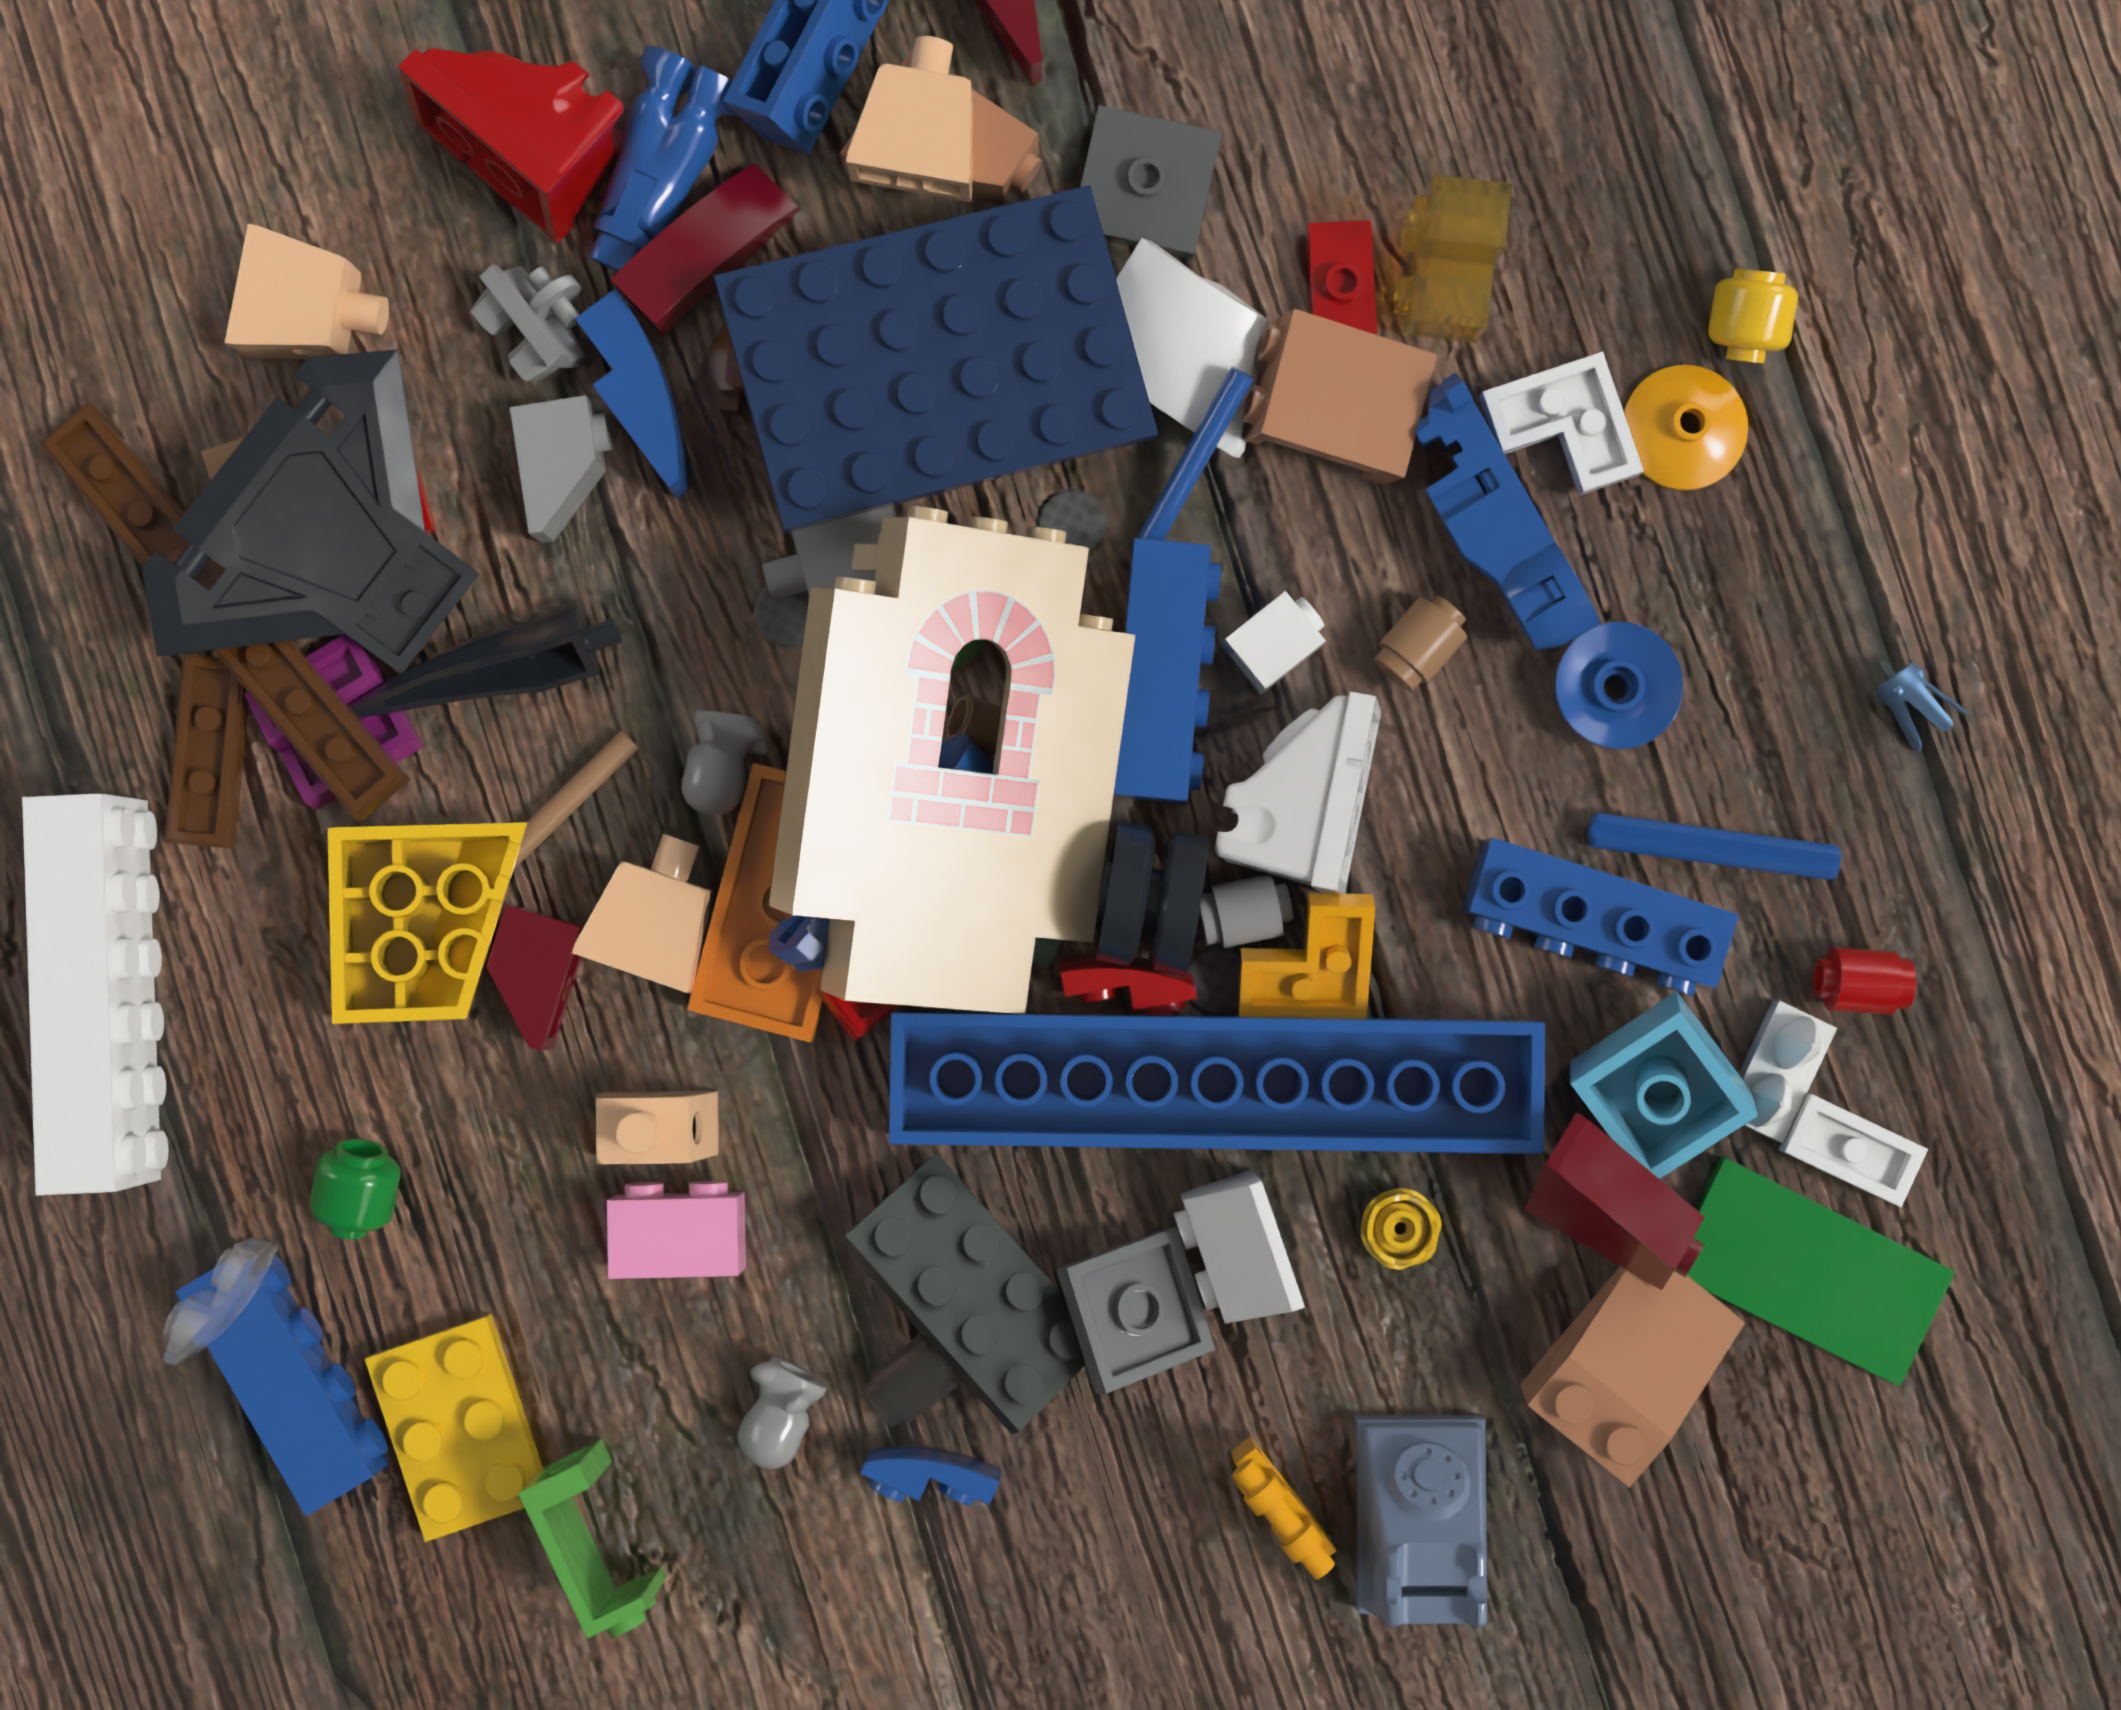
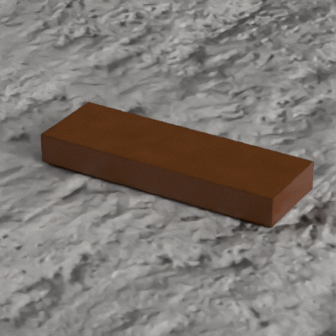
M183 654L164 843L235 849L249 704L244 696L247 690L219 656Z

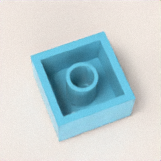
M1677 991L1570 1061V1084L1611 1139L1659 1179L1758 1116L1751 1090Z

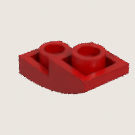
M1096 955L1061 959L1060 973L1065 997L1079 995L1082 1002L1101 1001L1116 996L1118 994V987L1129 986L1133 1010L1147 1008L1149 1015L1174 1013L1185 1008V1001L1197 999L1192 972L1187 971V975L1182 976L1153 971L1148 959L1136 957L1128 967L1096 962Z

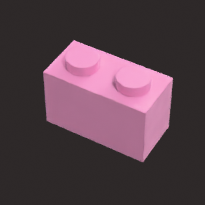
M727 1181L690 1182L689 1193H664V1183L661 1182L625 1184V1194H618L607 1200L608 1279L739 1276L746 1268L744 1192H728Z

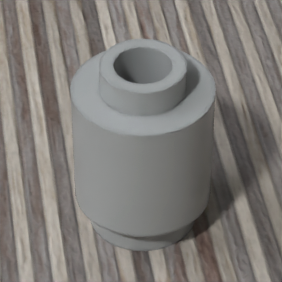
M1271 874L1211 885V892L1202 894L1199 917L1206 945L1221 942L1223 948L1280 937L1284 935L1283 923L1293 921L1292 906L1286 884L1274 885Z

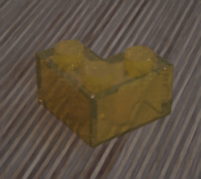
M1434 174L1425 194H1415L1411 213H1406L1401 239V251L1411 252L1409 276L1399 275L1394 301V314L1404 315L1402 335L1472 343L1479 341L1486 331L1488 324L1494 264L1505 249L1512 183Z

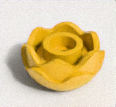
M1405 1188L1389 1190L1377 1195L1366 1207L1361 1222L1362 1241L1366 1250L1379 1263L1390 1269L1401 1270L1424 1263L1433 1256L1441 1230V1218L1436 1208L1419 1192ZM1399 1222H1403L1406 1226V1230L1402 1234H1397L1394 1230L1395 1225Z

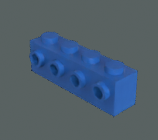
M775 0L731 83L723 102L763 139L809 154L818 135L826 125L830 112L850 74L855 69L858 59L879 18L883 15L889 0Z
M1493 837L1481 841L1460 909L1461 913L1476 917L1473 928L1476 930L1510 939L1513 929L1537 936L1534 947L1537 949L1571 958L1574 948L1598 955L1595 964L1598 968L1628 977L1633 976L1635 967L1659 974L1657 986L1689 996H1694L1696 986L1703 988L1718 987L1739 918V914Z

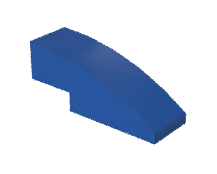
M614 289L575 318L613 369L595 382L593 386L667 486L679 498L688 491L686 450L679 412L667 375L649 337L617 289Z

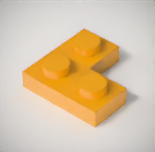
M1308 893L1305 949L1241 948L1238 987L1239 1016L1367 1018L1375 919L1373 894Z

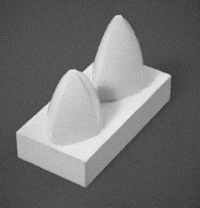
M1772 1001L1738 1073L1753 1094L1758 1114L1756 1118L1743 1126L1776 1142L1784 1143L1836 1033V1027L1782 1001Z

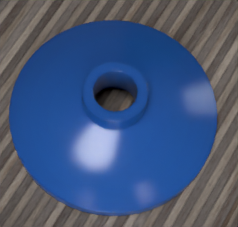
M1609 622L1598 625L1578 636L1563 653L1556 670L1555 696L1564 720L1581 738L1603 748L1629 749L1654 740L1672 723L1678 713L1683 697V674L1674 651L1657 633L1635 623ZM1610 676L1619 678L1624 685V693L1620 699H1611L1604 692V682Z

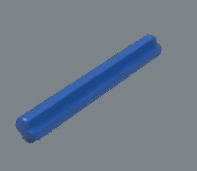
M1598 813L1591 815L1587 830V844L1592 848L1826 880L1837 877L1841 862V850L1836 845Z

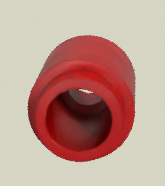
M1832 947L1828 950L1825 959H1818L1815 964L1813 991L1816 997L1823 999L1824 1006L1828 1011L1892 1015L1896 1009H1909L1912 1005L1916 991V970L1911 959L1899 958L1895 951Z

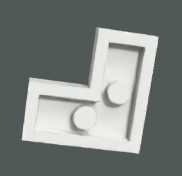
M1603 352L1483 391L1479 396L1489 429L1504 454L1559 437L1579 496L1639 476L1644 472Z

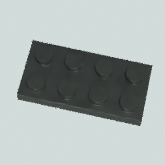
M937 1153L926 1160L840 1240L844 1247L1011 1435L1020 1432L1086 1365L1065 1296Z

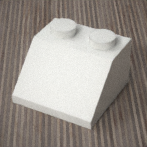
M1252 1169L1180 1194L1185 1209L1175 1212L1174 1216L1186 1250L1196 1246L1199 1248L1206 1270L1194 1275L1207 1311L1219 1307L1226 1324L1293 1312L1305 1308L1263 1183Z

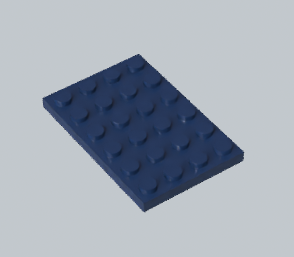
M1091 185L714 275V284L783 533L1152 440L1158 435Z

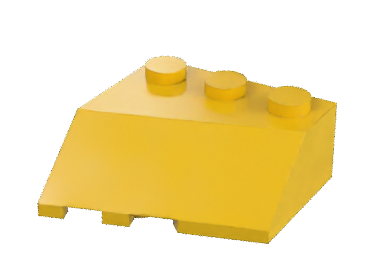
M527 822L328 828L332 1024L467 1019L528 825Z

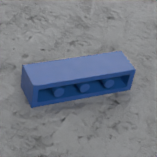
M1134 538L1125 633L1135 635V643L1113 798L1185 804L1188 801L1189 790L1200 791L1204 753L1192 752L1194 727L1206 728L1210 690L1198 689L1200 664L1212 665L1215 644V626H1204L1206 601H1218L1221 579V563L1210 562L1211 545Z
M263 1244L242 1251L175 1292L305 1516H308L370 1479L389 1465L390 1462L384 1454L387 1452L388 1447L378 1425L370 1418L364 1419L352 1397L355 1396V1388L350 1376L340 1364L331 1363L320 1342L323 1340V1333L316 1318L308 1309L304 1307L300 1309L287 1286L291 1284V1279L284 1263L275 1253H267Z

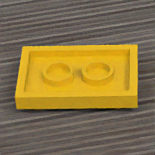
M492 1313L365 1358L425 1542L525 1508L518 1493L543 1466Z

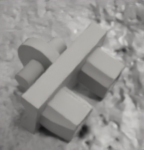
M492 264L479 276L487 286V289L473 305L470 312L483 329L492 335H504L516 324L526 338L508 354L509 363L523 380L540 381L558 368H577L590 356L570 330V328L578 323L575 318L579 316V313L571 303L581 291V286L573 276L565 275L553 281L543 267L535 269L528 275L521 266L502 271L496 264Z

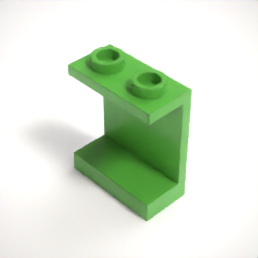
M602 1439L544 1466L518 1493L587 1639L604 1630H607L610 1638L617 1637L643 1623L646 1620L644 1611L657 1602L655 1596L667 1578L663 1567L660 1566L616 1588L576 1505L573 1496L589 1489L613 1462Z

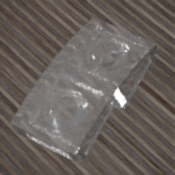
M253 1237L234 1244L233 1250L226 1249L218 1260L212 1275L211 1285L218 1288L217 1292L208 1289L187 1297L184 1302L179 1301L172 1309L163 1331V1338L169 1340V1344L162 1361L176 1365L197 1355L213 1343L235 1321L254 1296L268 1272L279 1246Z

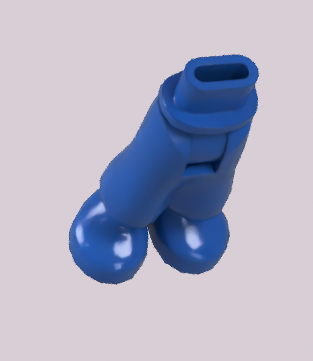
M646 45L640 58V67L648 79V86L643 93L634 99L630 107L615 168L601 205L599 217L596 218L592 226L599 232V235L589 258L617 272L674 221L689 191L718 145V135L715 127L716 119L720 116L739 117L723 102L733 82L732 80L701 65L696 70L682 56L655 46ZM690 89L687 103L676 116L674 108L678 98Z

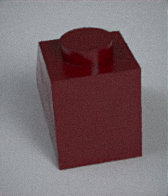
M506 905L503 915H499L488 950L491 954L486 967L528 1047L538 1051L554 1049L582 960V956L573 954L572 951L584 925L522 906Z

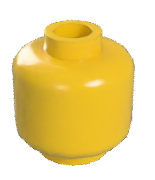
M1735 268L1733 278L1723 279L1716 285L1708 335L1714 343L1728 346L1726 359L1764 363L1766 351H1780L1789 345L1796 314L1798 293L1791 285L1784 284L1786 274Z

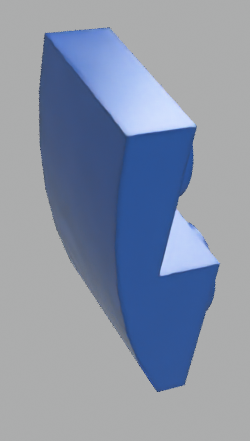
M891 1446L870 1449L860 1474L871 1478L870 1488L895 1501L903 1502L906 1495L919 1501L929 1479L932 1478L941 1482L938 1490L954 1501L972 1506L975 1499L987 1505L990 1504L1000 1483L1001 1468L956 1452L927 1447Z

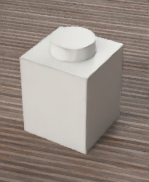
M1285 591L1224 640L1222 648L1261 695L1324 644L1326 640L1319 631L1325 625L1315 609L1303 597L1294 602Z

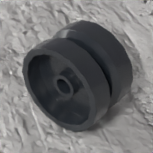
M1118 822L1111 862L1105 861L1096 920L1101 921L1096 962L1128 967L1137 957L1143 928L1152 930L1148 961L1153 971L1186 976L1200 912L1207 864L1208 836L1176 831L1167 841L1162 869L1152 868L1155 835L1151 827Z

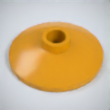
M1675 365L1658 370L1645 378L1635 388L1624 407V414L1644 470L1641 474L1654 484L1667 489L1690 491L1701 489L1717 482L1737 464L1747 442L1748 419L1739 394L1722 376L1700 366ZM1683 413H1692L1699 419L1700 429L1698 433L1691 434L1682 429L1680 417Z

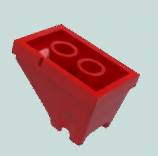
M431 48L423 53L415 49L398 66L415 123L460 162L464 163L472 156L466 162L467 167L558 244L574 228L573 218L617 161L623 133L614 125L623 113L624 105L622 101L609 90L598 96L587 94L583 90V84L589 77V73L573 61L559 66H545L526 63L508 54L494 51L463 53Z

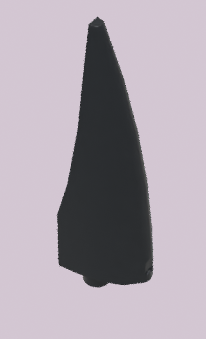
M575 599L529 614L458 644L392 678L348 706L358 718H365L444 703L546 691L599 675L596 651L622 643L620 630L614 618L589 625L581 600Z

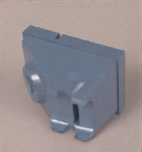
M1354 1415L1356 1609L1358 1613L1373 1614L1392 1628H1397L1398 1625L1470 1624L1476 1627L1485 1626L1487 1623L1485 1418L1482 1415Z

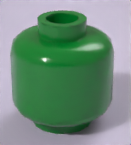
M365 1139L342 1140L337 1143L336 1148H331L321 1154L317 1161L309 1209L316 1220L328 1226V1231L332 1235L343 1239H361L367 1235V1232L378 1230L391 1221L395 1209L401 1169L394 1158L388 1155L387 1148L380 1143Z

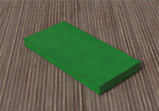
M1720 1156L1695 1206V1209L1705 1218L1694 1238L1705 1245L1687 1275L1708 1292L1900 1387L1956 1271Z

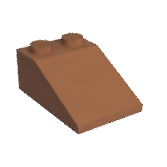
M1620 1266L1520 1385L1527 1406L1630 1488L1673 1438L1745 1322L1688 1275L1685 1278L1673 1272L1664 1288L1660 1290Z

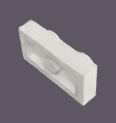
M1807 1093L1784 1143L1780 1144L1778 1151L1890 1204L1902 1207L1928 1149L1813 1094Z

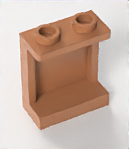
M1294 308L1280 317L1275 324L1269 323L1262 336L1258 350V360L1265 362L1259 385L1254 384L1250 388L1242 410V421L1249 423L1245 441L1256 445L1269 441L1363 470L1362 479L1381 485H1387L1403 479L1409 464L1416 430L1421 418L1437 354Z

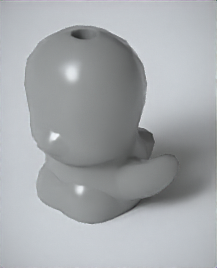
M695 711L694 721L699 744L688 751L686 767L681 782V792L686 803L696 811L716 815L726 814L733 811L742 802L746 785V755L751 753L762 756L768 752L764 741L765 732L758 723V719L715 711Z
M772 1357L769 1361L756 1365L750 1372L751 1378L759 1384V1399L743 1418L737 1434L738 1446L743 1455L755 1465L765 1469L781 1468L793 1460L809 1427V1416L806 1410L812 1402L819 1400L827 1390V1386L810 1371L787 1360Z

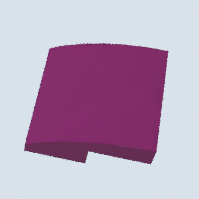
M343 634L307 656L347 705H350L388 681L371 652L347 634ZM248 691L245 692L244 696L268 744L280 752L304 803L316 811L337 799ZM406 711L359 718L396 763L424 747Z

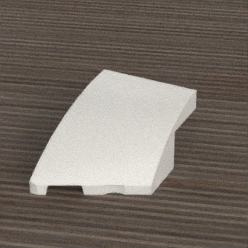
M1141 238L1116 278L1149 401L1173 419L1195 432L1231 366L1246 372L1254 380L1217 444L1218 448L1229 455L1240 458L1246 445L1245 439L1241 436L1244 424L1242 421V410L1252 385H1256L1257 371L1255 362L1267 318L1223 285L1198 276L1157 244Z

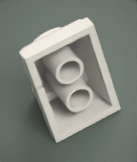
M1350 691L1349 696H1336L1321 710L1310 709L1290 723L1263 753L1265 764L1244 782L1233 783L1226 789L1223 806L1231 808V813L1238 815V824L1230 832H1218L1215 853L1229 863L1312 886L1320 893L1345 894L1382 713L1376 696Z

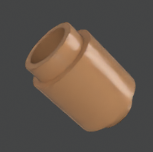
M1436 596L1432 602L1423 597H1418L1379 642L1382 650L1373 660L1393 681L1407 691L1413 692L1421 682L1428 684L1467 639L1466 633L1460 627L1466 619L1457 608L1440 596Z

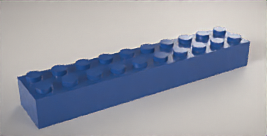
M895 1011L891 1013L889 1144L1544 1154L1545 1022L1486 1019Z

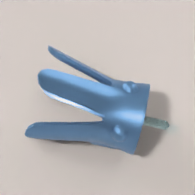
M1885 660L1880 661V665L1890 678L1873 692L1879 697V701L1882 704H1886L1892 710L1914 752L1918 753L1921 750L1922 742L1904 704L1906 700L1942 731L1951 730L1953 722L1927 689L1961 713H1970L1930 684L1925 678L1924 670L1919 668L1915 661L1909 663L1897 673L1892 670Z

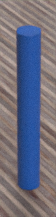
M1231 366L1139 532L1140 537L1153 540H1164L1252 384L1254 380L1252 376Z

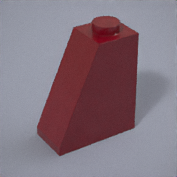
M1576 1113L1544 1165L1525 1210L1660 1290L1664 1288L1673 1272L1686 1278L1705 1245L1694 1238L1705 1217L1591 1121Z

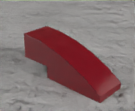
M753 163L725 181L674 220L630 259L610 280L618 292L664 336L706 293L711 298L717 293L714 275L741 269L800 210L799 206Z

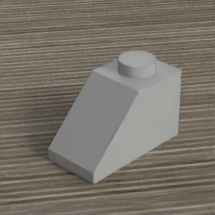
M586 395L510 407L528 532L540 543L555 541L607 470L604 451L613 450V437L609 418L606 412L598 413L596 406Z

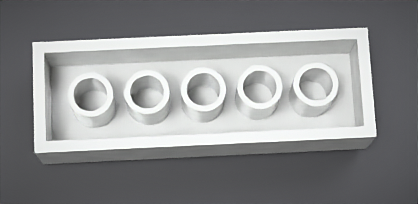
M102 793L22 797L36 1196L117 1192L161 1180V1169H164L167 1164L169 1149L167 1136L164 1131L159 1129V1105L165 1099L166 1078L163 1069L157 1067L156 1041H159L163 1035L164 1016L161 1005L157 1002L155 1003L154 977L159 975L162 965L161 948L157 939H153L152 913L157 911L160 898L157 879L154 875L150 874V849L155 847L157 841L155 816L151 811H148L147 800Z

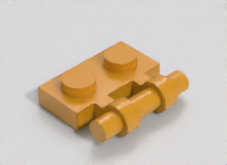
M1251 1436L1231 1451L1234 1463L1238 1467L1231 1475L1233 1481L1244 1494V1501L1256 1516L1263 1514L1270 1522L1272 1530L1281 1541L1280 1547L1293 1563L1301 1562L1315 1580L1323 1577L1335 1565L1330 1556L1337 1550L1331 1537Z

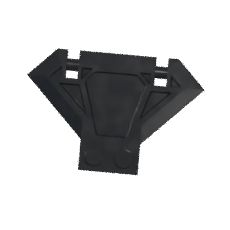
M398 349L308 357L294 374L310 387L296 407L293 409L277 396L173 528V531L189 542L174 562H171L155 551L143 566L142 574L157 657L347 634L402 674L479 576L477 571L425 533ZM333 405L343 412L345 416L329 436L318 428L316 424L330 406ZM212 559L225 569L209 589L195 578Z

